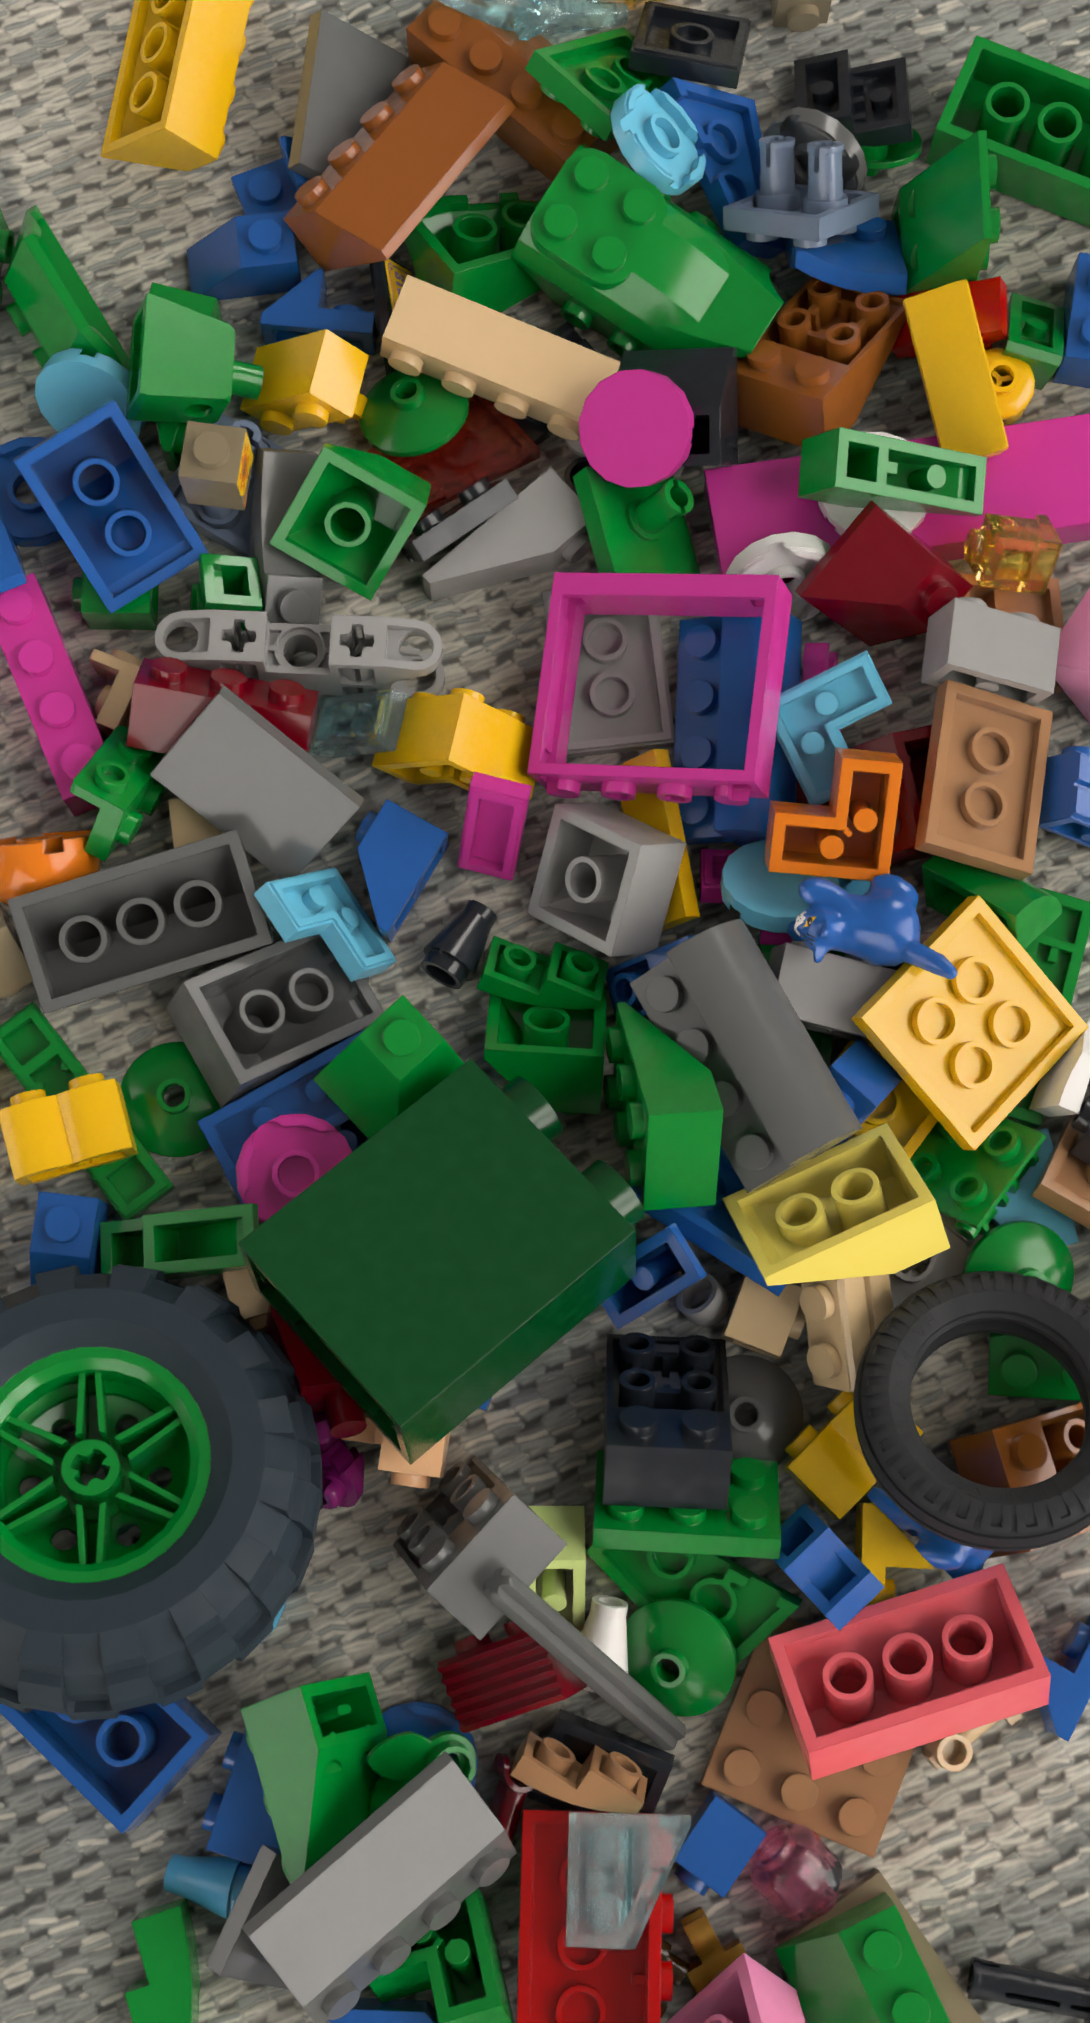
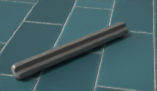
M508 1568L495 1570L492 1578L485 1581L483 1593L494 1606L662 1750L675 1749L677 1741L685 1738L686 1727L677 1716H674L659 1700Z

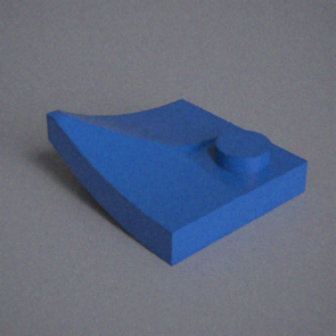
M875 217L857 225L855 233L834 235L827 238V245L818 248L795 247L793 239L783 238L784 252L791 268H797L823 282L864 293L882 291L887 295H906L908 274L894 220H884L880 217Z

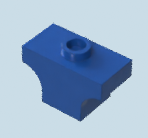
M805 1503L781 1525L780 1558L773 1560L839 1631L885 1588Z

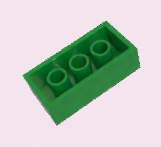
M976 35L935 129L925 163L932 165L976 131L987 130L988 154H996L998 170L995 191L1090 228V79Z

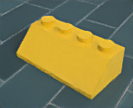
M134 0L101 157L188 172L218 160L225 145L224 128L229 106L236 93L234 81L239 57L246 45L244 33L249 9L254 0Z

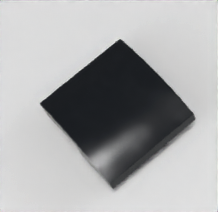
M848 49L794 61L795 108L815 109L835 118L854 135L860 146L893 145L914 141L909 75L905 57L851 68Z

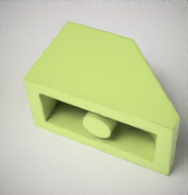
M529 1506L567 1543L529 1588L581 1632L585 1624L586 1549L584 1506Z

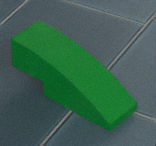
M251 1203L142 1215V1218L100 1222L101 1273L111 1274L113 1266L121 1264L164 1271L166 1280H174L247 1269L238 1242L259 1227L258 1204Z
M181 1898L140 1912L131 1922L147 1976L145 1979L133 1982L125 1992L133 2023L199 2022L200 1974L197 1940L189 1902L187 1899Z

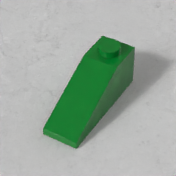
M838 427L802 439L798 498L856 508H865L872 500L883 510L976 517L983 515L987 457Z

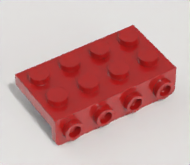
M522 1810L516 2023H661V2001L672 2002L673 1995L672 1961H661L662 1933L672 1934L674 1922L673 1893H662V1866L673 1867L674 1827H663L662 1813L624 1814L591 1811Z

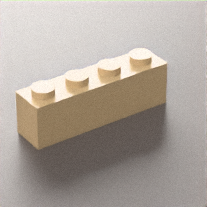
M408 274L383 334L380 356L387 358L390 366L404 374L418 376L421 372L441 380V385L453 394L467 398L472 397L473 394L495 402V408L507 416L517 419H525L526 416L548 424L547 428L549 431L567 440L579 439V418L585 399L600 381L616 373L621 363Z

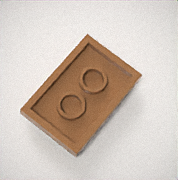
M950 679L939 685L936 693L915 849L1020 881L1032 875L1053 712Z

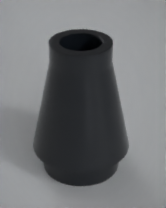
M468 900L462 911L424 947L423 951L426 956L421 962L423 970L437 982L452 989H460L465 981L473 980L491 928L497 921L496 914L486 905L475 900Z

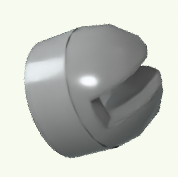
M707 1274L701 1280L679 1292L676 1299L677 1307L683 1315L692 1323L703 1327L719 1324L727 1315L729 1309L727 1292L710 1274Z

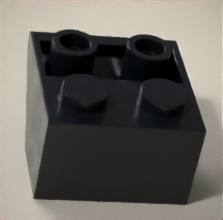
M737 347L623 352L619 371L645 369L669 377L684 391L694 413V428H692L691 450L682 466L738 464Z

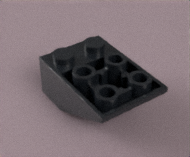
M639 1332L625 1335L607 1334L603 1505L727 1510L733 1449L726 1341L723 1339L707 1338L701 1335L668 1337L649 1336Z

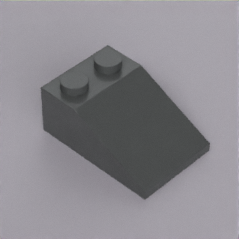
M320 934L286 943L284 940H281L188 979L181 984L165 1008L220 1108L361 1032L384 1012L366 978L351 982L338 961L327 964L324 956L328 955L330 949ZM355 986L359 993V999L357 1001L355 999L349 1001L345 993Z

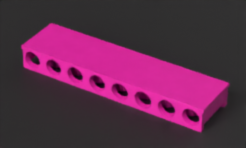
M1090 414L1004 426L1009 447L1000 455L987 458L983 515L974 517L926 513L924 520L912 532L940 553L947 561L1090 540ZM937 436L906 440L939 447ZM801 456L704 470L705 500L707 499L720 574H726L735 556L751 543L773 534L799 532L815 535L831 547L841 535L835 531L836 527L829 522L827 516L825 519L819 508L818 501L798 498ZM783 578L782 580L786 584L794 578Z

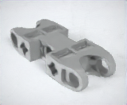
M183 610L173 612L163 618L157 626L154 636L155 645L161 657L176 658L185 662L187 666L211 671L219 668L234 669L242 672L247 678L268 682L279 679L292 680L303 685L305 689L319 691L321 695H335L337 704L386 706L389 700L412 698L414 692H426L438 696L443 692L445 685L444 667L441 664L443 655L441 637L435 628L419 620L384 616L332 614L331 625L270 623L267 612ZM240 622L244 623L246 631H242ZM177 627H188L198 634V639L182 643L173 650L167 648L165 643L168 634ZM357 627L361 628L362 635H358ZM413 636L424 637L431 642L433 651L432 654L423 652L418 648L403 646L402 643ZM307 651L317 656L313 663L306 667H296L289 663L292 656L298 652ZM431 672H434L436 675L434 684L424 691L412 690L403 681L426 676ZM359 688H363L364 695L359 694Z

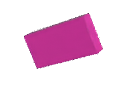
M474 772L469 787L457 867L513 881L518 864L532 786Z

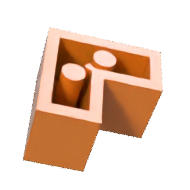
M836 748L829 806L770 801L764 861L768 872L872 881L875 876L886 873L890 874L903 762L895 753Z

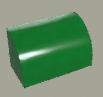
M933 855L922 865L927 906L949 917L967 897L980 895L1024 950L1062 914L1061 903L1056 897L1024 880L1020 881Z

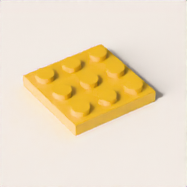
M980 895L967 897L923 943V945L943 954L955 966L958 974L954 979H946L905 962L851 1018L962 1150L972 1151L978 1148L1088 1028L1087 1024Z

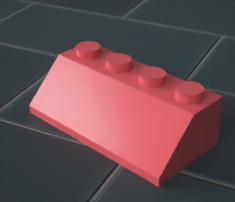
M1003 1563L866 1606L840 1631L829 1619H825L768 1638L791 1723L812 1781L1049 1704L1051 1674Z

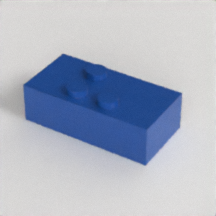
M186 1697L163 1708L160 1703H151L122 1710L119 1712L117 1719L72 1721L68 1715L37 1709L24 1713L0 1703V1713L122 1834L138 1828L222 1734Z

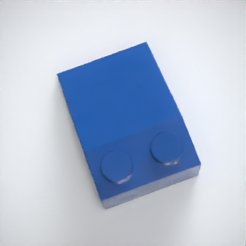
M110 399L13 459L110 614L196 562L201 553L209 554L113 399Z

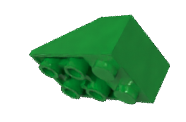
M987 130L976 131L902 186L898 191L891 213V220H894L908 274L906 294L935 289L962 279H967L968 282L979 280L980 270H987L990 244L998 243L1001 217L999 207H991L990 190H994L996 186L998 165L996 154H988Z
M626 1002L617 1003L616 1025L606 1029V1052L609 1063H614L613 1074L604 1075L603 1091L606 1109L616 1110L613 1117L617 1148L626 1147L624 1151L625 1180L630 1187H637L644 1211L715 1205L724 1109L712 1073Z
M370 1672L300 1685L241 1709L246 1727V1741L254 1755L264 1791V1805L273 1822L282 1854V1869L290 1884L368 1818L370 1794L376 1781L381 1776L375 1773L368 1765L366 1757L374 1746L387 1738V1729Z

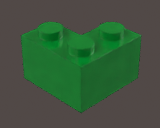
M479 1888L460 1903L461 1906L457 1915L446 1926L436 1931L430 1930L411 1947V1952L406 1961L398 1969L387 1975L380 1974L369 1984L381 2003L432 1989L439 2023H514L490 1909Z

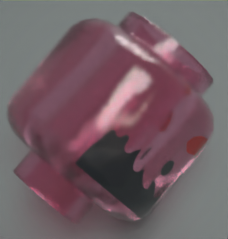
M802 1824L776 1825L766 1831L767 1835L751 1857L750 1878L754 1888L781 1916L790 1921H804L826 1914L835 1905L839 1895L838 1890L842 1883L843 1868L837 1855L813 1830Z

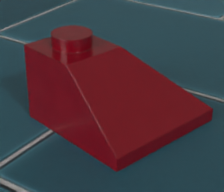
M871 500L796 588L795 592L802 599L870 647L927 633L928 618L955 597H964L973 585L940 553Z

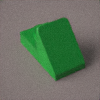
M1012 292L1007 304V339L1001 340L998 348H1003L1002 355L1028 363L1032 368L1035 379L1034 389L1042 390L1060 366L1063 358L1065 308Z

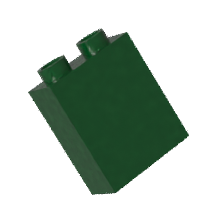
M471 1058L238 1242L254 1288L410 1465L636 1275V1229L633 1226L645 1215L642 1204L632 1188L609 1164L602 1160H596L584 1171L580 1172L551 1142L563 1132L561 1122L548 1101L530 1082L520 1076H516L500 1089Z

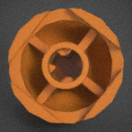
M92 830L42 833L44 836L18 840L17 836L1 838L0 902L9 907L8 899L99 872L100 859L84 851Z

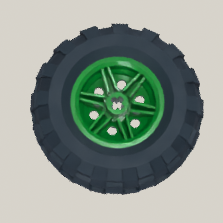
M117 1264V1266H113L111 1274L83 1275L80 1273L79 1267L74 1265L37 1273L34 1275L36 1284L2 1298L0 1297V1703L24 1713H28L33 1709L68 1715L71 1721L117 1719L119 1712L122 1710L151 1703H160L163 1708L204 1689L203 1683L207 1678L234 1659L242 1662L273 1630L275 1617L290 1594L299 1590L315 1551V1533L319 1512L323 1508L320 1444L312 1407L307 1404L304 1396L300 1397L295 1385L294 1367L270 1334L261 1331L257 1332L240 1315L239 1306L204 1285L196 1284L194 1288L187 1285L184 1288L172 1284L165 1279L164 1271ZM124 1418H134L139 1422L122 1433L116 1434L117 1425ZM71 1423L76 1428V1437L69 1444L66 1439L56 1436L52 1432L61 1426ZM100 1468H103L106 1475L104 1480L93 1478L87 1486L84 1485L82 1480L84 1473L94 1476ZM159 1469H166L171 1472L172 1481L166 1489H162L149 1481L152 1473ZM38 1478L43 1481L24 1495H21L20 1485L24 1480ZM133 1526L141 1530V1537L135 1544L124 1546L117 1542V1537L127 1532ZM62 1530H68L77 1536V1541L71 1549L58 1550L52 1545L53 1537Z

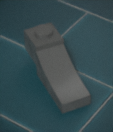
M257 447L248 557L257 558L263 605L260 612H267L270 623L319 625L323 578L319 576L317 570L269 544L319 455L312 451Z

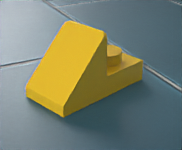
M856 1503L855 1556L885 1587L866 1605L869 1606L895 1598L894 1579L885 1578L886 1567L934 1569V1567L874 1503Z

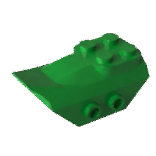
M585 144L579 145L566 160L535 208L511 254L549 299L561 308L560 314L566 321L581 330H588L589 327L608 339L606 342L608 347L620 357L623 356L624 351L737 347V358L747 357V354H751L784 303L771 283L769 273L772 269L717 233V226L708 217L695 211L687 213L672 203L670 195L662 193L654 184L607 153L589 148Z

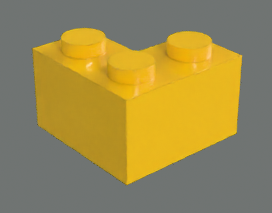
M453 688L450 694L438 696L426 692H414L412 698L387 701L372 766L407 783L416 785L453 783L468 791L474 772H479L532 786L529 799L531 800L536 780L527 771L533 727L525 724L526 718L522 714L506 709H495L484 703L485 697L482 694L470 689Z

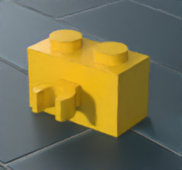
M327 329L257 347L252 364L263 366L262 389L257 400L243 398L240 409L260 420L259 425L264 430L282 436L291 435L293 431L311 427L324 428L327 424L333 422L345 424V421L351 418L359 421L362 418L368 400L367 397L359 392L369 355Z

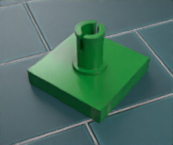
M587 466L573 476L598 573L701 574L685 515L693 509L694 505L691 490L685 483L677 479L675 480L674 476H671L654 486L626 488L605 480L596 470Z

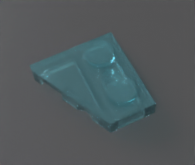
M569 1812L566 1947L619 1950L636 1948L691 1827V1815Z

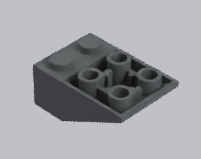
M474 1455L467 1464L460 1461L448 1470L438 1486L441 1492L426 1509L421 1506L417 1507L404 1518L397 1529V1535L400 1537L393 1543V1546L424 1589L481 1640L504 1615L484 1595L483 1586L485 1581L492 1578L495 1570L508 1568L529 1587L563 1550L567 1543Z

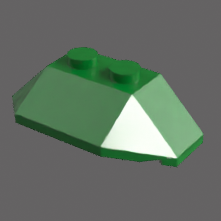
M34 205L27 209L4 280L13 300L12 303L5 306V309L19 334L23 337L32 333L40 346L32 351L40 369L42 370L53 354L74 348L83 349L80 353L81 355L95 357L98 352L111 357L129 371L130 359L59 244L37 205Z

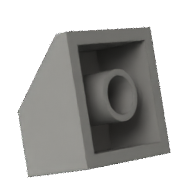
M601 802L555 804L527 913L610 957L645 954L657 949L686 842Z

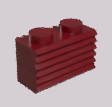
M512 1620L503 1624L506 1635L491 1640L488 1632L481 1640L474 1634L454 1641L456 1653L439 1661L437 1665V1670L442 1674L441 1682L446 1685V1694L451 1698L450 1706L455 1709L454 1718L459 1721V1730L463 1734L565 1700L588 1686Z

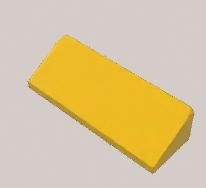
M967 279L955 281L904 299L902 302L939 448L987 458L1000 455L1008 449L1009 445Z

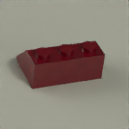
M159 657L154 660L144 658L133 683L126 746L166 754L223 686H226L309 754L318 719L319 691L305 689L303 685L292 680L279 679L268 682L247 678L242 672L229 668H219L211 671L190 667L182 660L172 657Z

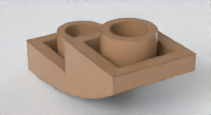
M531 1731L518 1748L510 1773L512 1777L524 1784L564 1802L592 1810L624 1814H637L644 1804L648 1778L642 1775L638 1765L622 1753L613 1751L609 1754L595 1745L584 1763L581 1764L576 1761L573 1752L560 1741L550 1737H546L543 1740Z

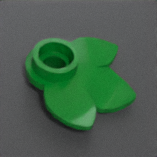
M413 1731L396 1733L379 1742L366 1757L368 1765L375 1773L381 1776L376 1781L370 1794L368 1817L444 1751L448 1754L451 1753V1758L471 1783L476 1773V1752L472 1743L464 1735L456 1731H442L432 1735L430 1738Z

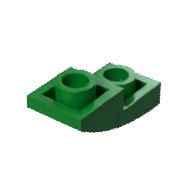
M493 936L485 953L476 989L498 997L535 1006L558 1009H597L602 999L609 962L557 941L547 957L525 946Z

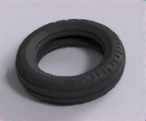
M977 1271L944 1278L923 1287L897 1305L880 1323L864 1350L856 1375L853 1398L856 1433L863 1456L873 1476L888 1497L906 1515L934 1534L952 1542L982 1550L1010 1552L1036 1549L1065 1540L1090 1525V1307L1073 1294L1052 1283L1032 1276L1005 1271ZM978 1333H999L1024 1339L1049 1353L1069 1374L1082 1401L1085 1427L1079 1452L1065 1468L1054 1476L1024 1487L998 1488L972 1482L951 1471L931 1453L923 1442L914 1423L910 1404L912 1380L922 1363L934 1351L944 1344L963 1336Z

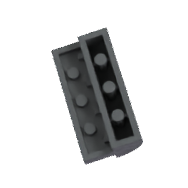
M742 919L721 923L687 939L666 952L668 958L630 983L651 1023L711 1071L724 1109L721 1147L747 1193L762 1188L802 1162L817 1157L863 1128Z

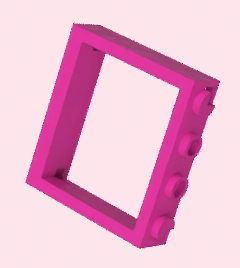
M554 572L527 773L547 789V794L560 798H578L580 791H599L601 796L619 801L634 800L636 793L657 794L658 799L672 803H689L692 801V795L714 796L716 802L735 806L749 804V798L769 799L792 594L779 575ZM585 614L762 617L744 770L566 763Z

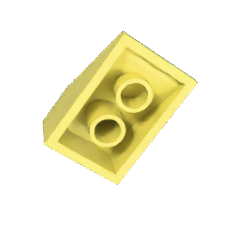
M887 1123L837 1145L813 1159L802 1162L756 1191L747 1193L744 1188L722 1198L767 1286L895 1274L950 1248L935 1198Z

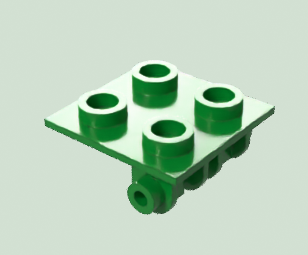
M1004 1118L975 1151L962 1150L939 1121H937L910 1160L935 1198L939 1213L957 1220V1223L954 1225L955 1230L966 1239L973 1241L978 1234L986 1235L989 1231V1223L998 1212L995 1207L1007 1206L1010 1200L1006 1192L1015 1194L1020 1188L1018 1183L1031 1166H1036L1040 1159L1037 1153L1041 1149V1144L1046 1139V1135Z

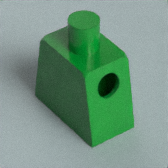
M147 293L132 323L125 418L137 421L216 423L229 404L231 395L252 400L258 399L263 384V366L234 360L235 330L230 324L162 297Z

